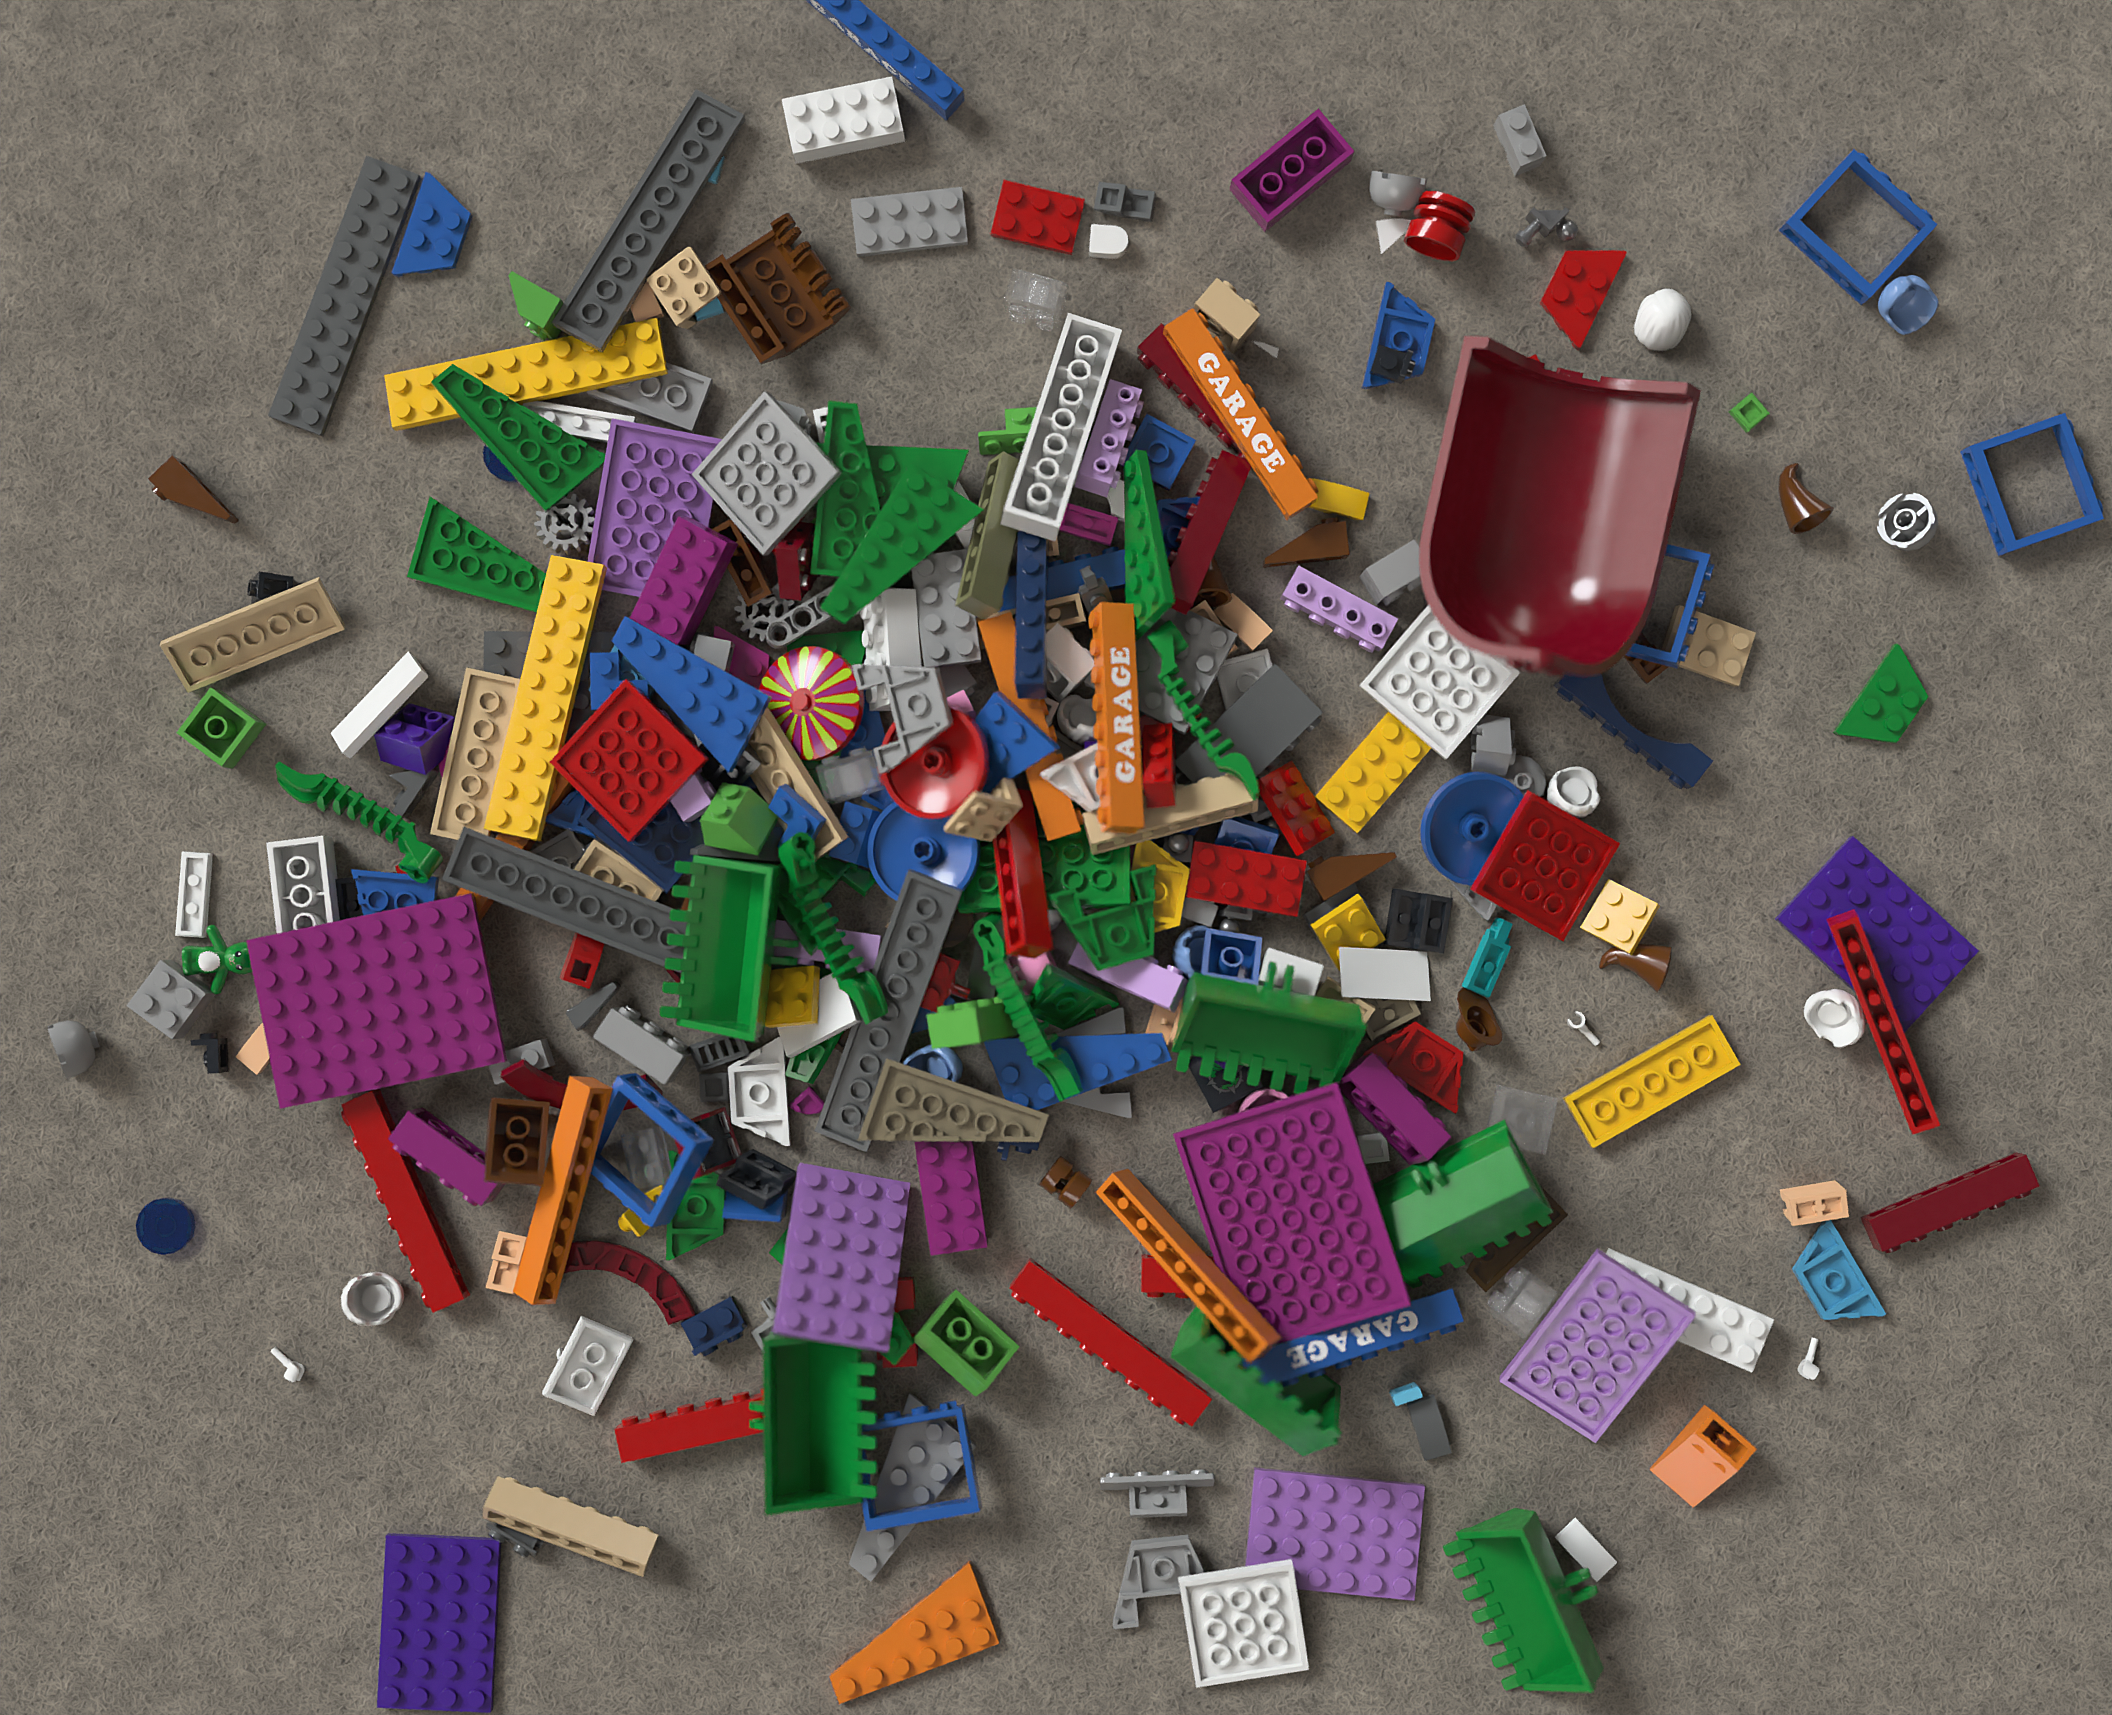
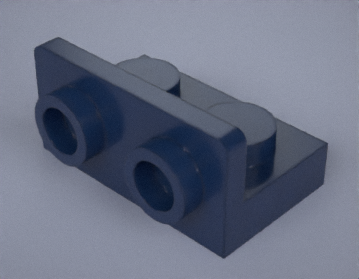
M733 1296L680 1323L693 1347V1355L696 1356L702 1353L703 1357L719 1349L718 1343L724 1340L731 1343L743 1336L742 1331L748 1326Z

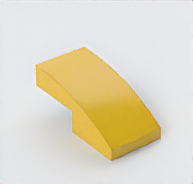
M1312 479L1319 492L1316 493L1318 499L1309 508L1328 514L1335 513L1357 521L1364 519L1370 493L1333 482Z

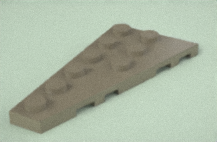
M886 1058L858 1141L1040 1142L1049 1115Z

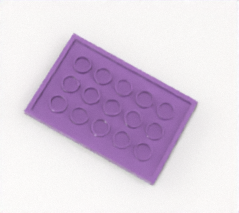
M611 419L587 561L603 564L607 567L602 590L640 597L678 516L690 517L710 528L714 499L692 476V473L722 439Z
M799 1163L773 1334L883 1353L889 1351L910 1190L909 1182Z
M1597 1249L1500 1375L1499 1382L1596 1443L1696 1317V1313L1687 1305Z
M1254 1468L1245 1566L1292 1559L1297 1589L1414 1601L1425 1486L1424 1484Z

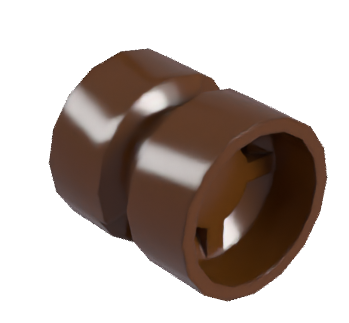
M1060 1156L1045 1174L1039 1186L1050 1194L1057 1193L1058 1200L1071 1209L1087 1190L1092 1179L1080 1170L1073 1171V1164ZM1061 1178L1068 1180L1065 1185L1060 1181Z

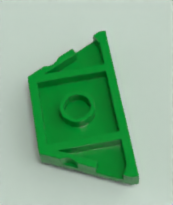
M1897 643L1893 644L1833 731L1835 735L1878 740L1887 743L1898 742L1929 697L1900 645Z
M1049 963L1044 967L1031 992L1034 998L1029 1002L1032 1009H1040L1041 1013L1036 1016L1038 1019L1047 1021L1049 1024L1062 1030L1096 1016L1094 1010L1110 1004L1113 1009L1120 1004L1116 995Z
M676 1150L668 1151V1179L680 1158ZM715 1171L692 1180L671 1222L667 1224L666 1260H672L725 1234L723 1209L726 1190L716 1185L720 1173Z

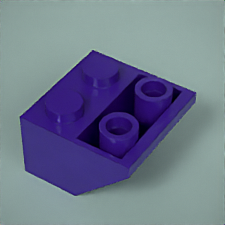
M411 703L407 704L374 734L380 761L427 775L444 759L453 731L455 717Z

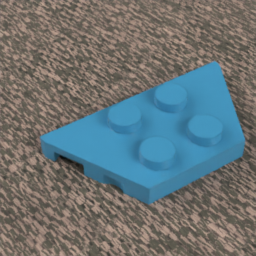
M1822 1221L1792 1268L1820 1318L1832 1320L1845 1317L1860 1318V1316L1880 1317L1886 1315L1832 1221Z

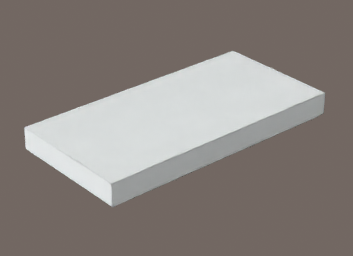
M407 652L331 732L341 752L349 759L360 750L428 678V674L411 653Z

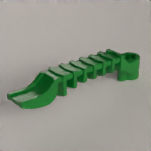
M1168 620L1146 636L1150 645L1162 659L1161 673L1157 675L1158 681L1161 685L1165 686L1168 697H1172L1174 700L1175 708L1181 711L1184 722L1189 724L1191 733L1194 737L1198 738L1200 747L1207 752L1209 761L1215 764L1219 772L1229 773L1237 777L1245 786L1252 800L1255 801L1259 798L1258 785L1247 758L1240 753H1230L1221 759L1220 756L1235 746L1231 738H1228L1214 748L1212 743L1219 739L1222 733L1218 728H1215L1205 735L1203 730L1212 723L1207 716L1199 722L1196 721L1195 717L1201 714L1203 709L1198 703L1192 708H1188L1187 704L1195 699L1194 694L1190 690L1182 696L1179 694V691L1187 686V682L1183 677L1177 679L1175 676L1180 671L1175 657L1187 649L1189 645L1172 621Z
M280 761L275 765L277 782L297 801L304 804L317 802L318 808L323 812L333 802L332 808L339 816L348 807L347 815L350 820L355 822L359 815H361L360 822L362 826L368 829L372 822H374L372 827L374 833L381 836L386 830L385 837L389 843L393 844L399 838V850L406 856L399 863L398 867L413 880L419 883H427L443 862L442 855L435 848L417 840L415 823L404 821L401 815L398 814L396 816L392 814L387 807L383 809L377 805L376 801L366 799L364 794L352 791L350 786L340 784L338 779L334 777L331 779L323 773L313 775L302 774Z
M798 832L783 843L778 851L779 858L789 875L790 889H788V892L793 894L797 902L795 906L800 908L804 916L802 919L804 922H807L811 930L809 933L811 936H814L818 944L816 947L822 951L825 957L824 962L826 965H829L832 971V978H836L839 989L853 999L867 1025L889 1013L883 992L877 979L871 972L866 970L860 973L857 972L856 967L864 961L863 956L850 958L848 953L855 948L854 945L843 944L841 939L846 936L845 931L837 932L834 925L839 920L837 917L830 918L827 912L832 907L831 903H822L820 896L825 893L824 889H815L813 882L819 878L815 866L816 858L813 853L815 843L808 834Z
M990 912L977 921L973 929L974 935L983 950L985 965L983 969L990 975L992 979L990 983L995 985L999 993L997 996L999 999H1002L1006 1007L1004 1010L1006 1014L1009 1013L1013 1021L1012 1026L1017 1029L1020 1035L1019 1040L1024 1043L1027 1049L1026 1054L1031 1056L1034 1067L1041 1070L1049 1079L1061 1102L1083 1090L1080 1078L1068 1052L1063 1048L1053 1051L1051 1044L1059 1037L1057 1034L1045 1035L1043 1030L1049 1026V1023L1047 1021L1039 1023L1036 1016L1041 1011L1039 1008L1032 1009L1029 1002L1034 997L1032 994L1025 995L1022 987L1027 983L1025 979L1018 981L1015 975L1020 968L1018 965L1011 966L1008 961L1012 955H1007L1002 913Z

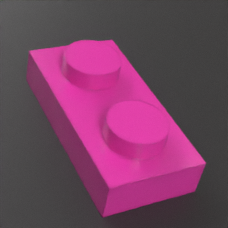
M1067 503L1059 531L1111 546L1118 517Z

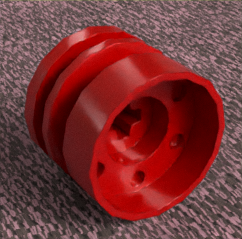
M1437 191L1422 192L1419 197V205L1415 207L1413 212L1417 219L1410 221L1403 241L1409 248L1422 255L1441 261L1458 260L1466 241L1462 234L1468 233L1471 227L1470 222H1472L1476 213L1474 208L1464 200L1447 193Z

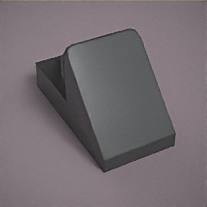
M432 769L427 775L414 771L389 775L407 787L406 791L402 790L395 798L393 804L396 806L392 812L408 819L439 772Z

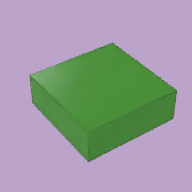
M1750 393L1729 411L1730 415L1746 433L1770 414L1753 393Z

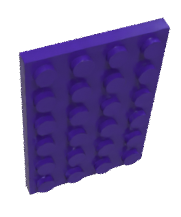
M1850 836L1775 920L1854 991L1826 920L1854 909L1905 1033L1979 950L1854 836Z
M388 1533L386 1535L377 1708L492 1712L501 1560L500 1542L488 1537Z

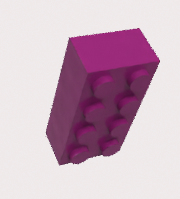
M1318 108L1231 180L1229 190L1263 231L1266 232L1348 165L1355 151Z
M678 516L630 619L677 645H690L738 543L690 517Z
M1370 1053L1355 1059L1346 1068L1339 1082L1341 1093L1409 1165L1428 1161L1451 1137L1446 1132L1447 1127L1445 1124L1428 1113L1426 1104L1420 1098L1413 1097L1407 1090V1084L1399 1076H1394L1387 1069L1388 1065L1382 1057Z
M423 1107L408 1111L388 1138V1140L394 1143L393 1148L404 1156L409 1154L415 1158L418 1167L428 1173L433 1171L441 1177L439 1181L444 1186L461 1191L464 1194L462 1196L463 1199L473 1206L478 1204L483 1206L494 1201L505 1186L504 1183L484 1182L485 1152Z
M915 1141L931 1256L986 1248L988 1246L974 1142Z

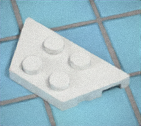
M1097 743L1040 773L1045 780L1088 812L1100 807V795L1096 793V782L1099 778V767L1095 765V753L1098 750Z
M780 1037L728 1066L731 1123L753 1131L760 1136L777 1141L784 1146H790L787 1076L785 1075L786 1061Z

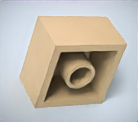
M1216 278L1196 301L1194 310L1197 314L1202 313L1209 324L1207 330L1213 338L1217 336L1223 346L1234 354L1255 330L1260 313L1257 312L1258 308L1252 301L1248 299L1243 300L1236 294L1237 290L1232 284L1227 281L1222 282Z

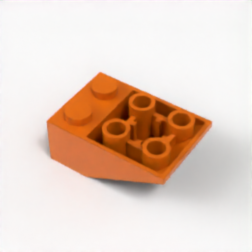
M1704 1405L1649 1470L1694 1508L1738 1472L1757 1449L1714 1411Z

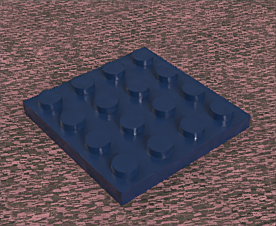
M671 801L632 842H628L592 805L578 820L582 826L666 894L684 874L675 872V862H693V855H690V849L704 844L700 821L704 814L692 822H685Z

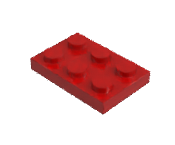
M1003 180L990 234L992 237L1072 255L1085 199Z
M1293 761L1257 780L1260 796L1296 856L1335 833Z

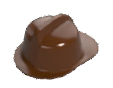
M1464 987L1461 988L1457 995L1458 1007L1461 1013L1456 1023L1458 1036L1467 1044L1470 1051H1477L1486 1045H1499L1502 1041V1032L1488 1000L1480 994Z

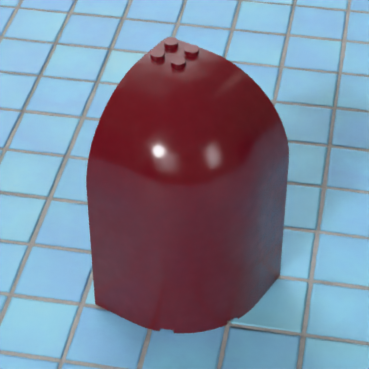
M1464 336L1420 540L1419 566L1426 600L1432 613L1449 635L1474 651L1505 661L1506 666L1520 668L1521 671L1538 674L1539 671L1546 672L1547 675L1564 678L1565 673L1580 676L1601 674L1616 665L1631 649L1651 611L1659 584L1701 390L1688 382L1632 380L1601 376L1599 382L1598 380L1583 378V373L1563 368H1557V372L1544 369L1545 363L1524 356L1490 337Z

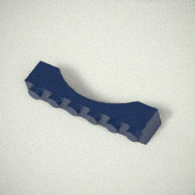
M1018 531L1014 684L1018 699L1047 698L1046 596L1049 574V542L1046 538L1024 531Z
M1565 673L1564 678L1559 677L1553 685L1558 689L1556 693L1559 697L1569 703L1571 700L1580 706L1579 712L1590 720L1595 718L1602 723L1601 729L1612 737L1617 735L1624 740L1623 746L1636 755L1638 752L1647 758L1646 764L1657 772L1660 770L1670 776L1668 781L1679 789L1683 787L1685 789L1693 788L1713 762L1711 758L1691 743L1661 741L1634 728L1620 715L1612 704L1605 689L1602 674L1580 676Z

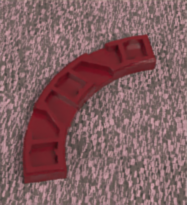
M522 1059L501 1071L500 1078L521 1094L535 1101L550 1102L549 1106L562 1108L567 1084L553 1080L552 1076L540 1071L526 1059ZM647 1074L640 1076L663 1096V1091ZM628 1099L622 1111L637 1108L638 1106Z
M572 1242L564 1274L580 1270H603L624 1277L638 1284L649 1293V1296L663 1313L668 1325L696 1315L688 1296L680 1284L663 1266L637 1250L612 1242Z

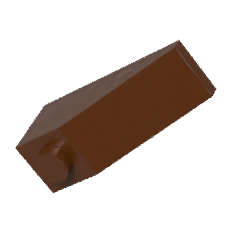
M173 455L148 478L154 485L152 488L153 492L163 501L168 499L179 505L233 524L239 521L182 460Z
M1338 518L1321 520V524H1317L1266 557L1263 561V568L1347 559L1350 554L1346 521L1338 522Z
M729 519L712 529L738 543L727 568L747 607L773 594L758 549L738 526Z
M1394 852L1336 856L1324 860L1321 855L1307 864L1310 869L1305 871V875L1320 900L1324 901L1397 858Z

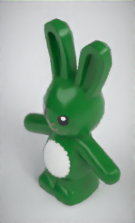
M209 925L206 932L213 946H185L182 949L183 974L190 976L202 973H216L211 986V992L213 994H220L229 971L244 975L252 972L247 942H239L227 948L218 928L215 925Z

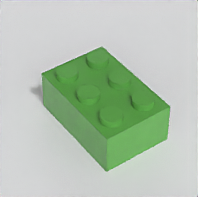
M998 997L937 1007L938 1013L927 1015L932 1049L980 1043L1018 1035L1019 1033L1016 1028H1013V1021L1009 1013L1006 1014L1004 1010L1006 1007L1002 999Z
M954 1290L942 1301L913 1337L915 1343L975 1397L989 1387L1020 1347L957 1290Z

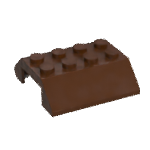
M786 213L771 222L772 230L727 260L722 254L705 265V268L721 290V294L717 297L760 364L786 357L833 327L851 309L844 296L840 297L842 292L839 288L832 289L824 297L821 294L833 278L829 273H826L827 269L815 251L810 250L811 245L809 242L800 243L794 250L790 247L802 234L798 226L795 227L796 222L790 213Z

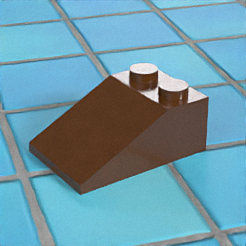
M491 1098L486 1132L484 1182L543 1186L550 1102Z

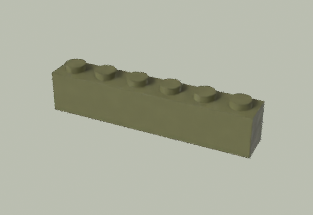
M1004 451L990 460L987 465L978 504L984 510L974 521L955 606L982 620L998 613L1003 606V591L1009 580V564L1014 556L1013 546L1019 531L1018 529L1001 524L1003 511L1020 462L1019 459Z

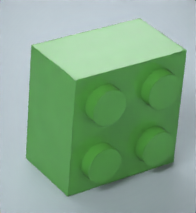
M210 687L176 733L221 767L233 769L266 726V723L223 691Z

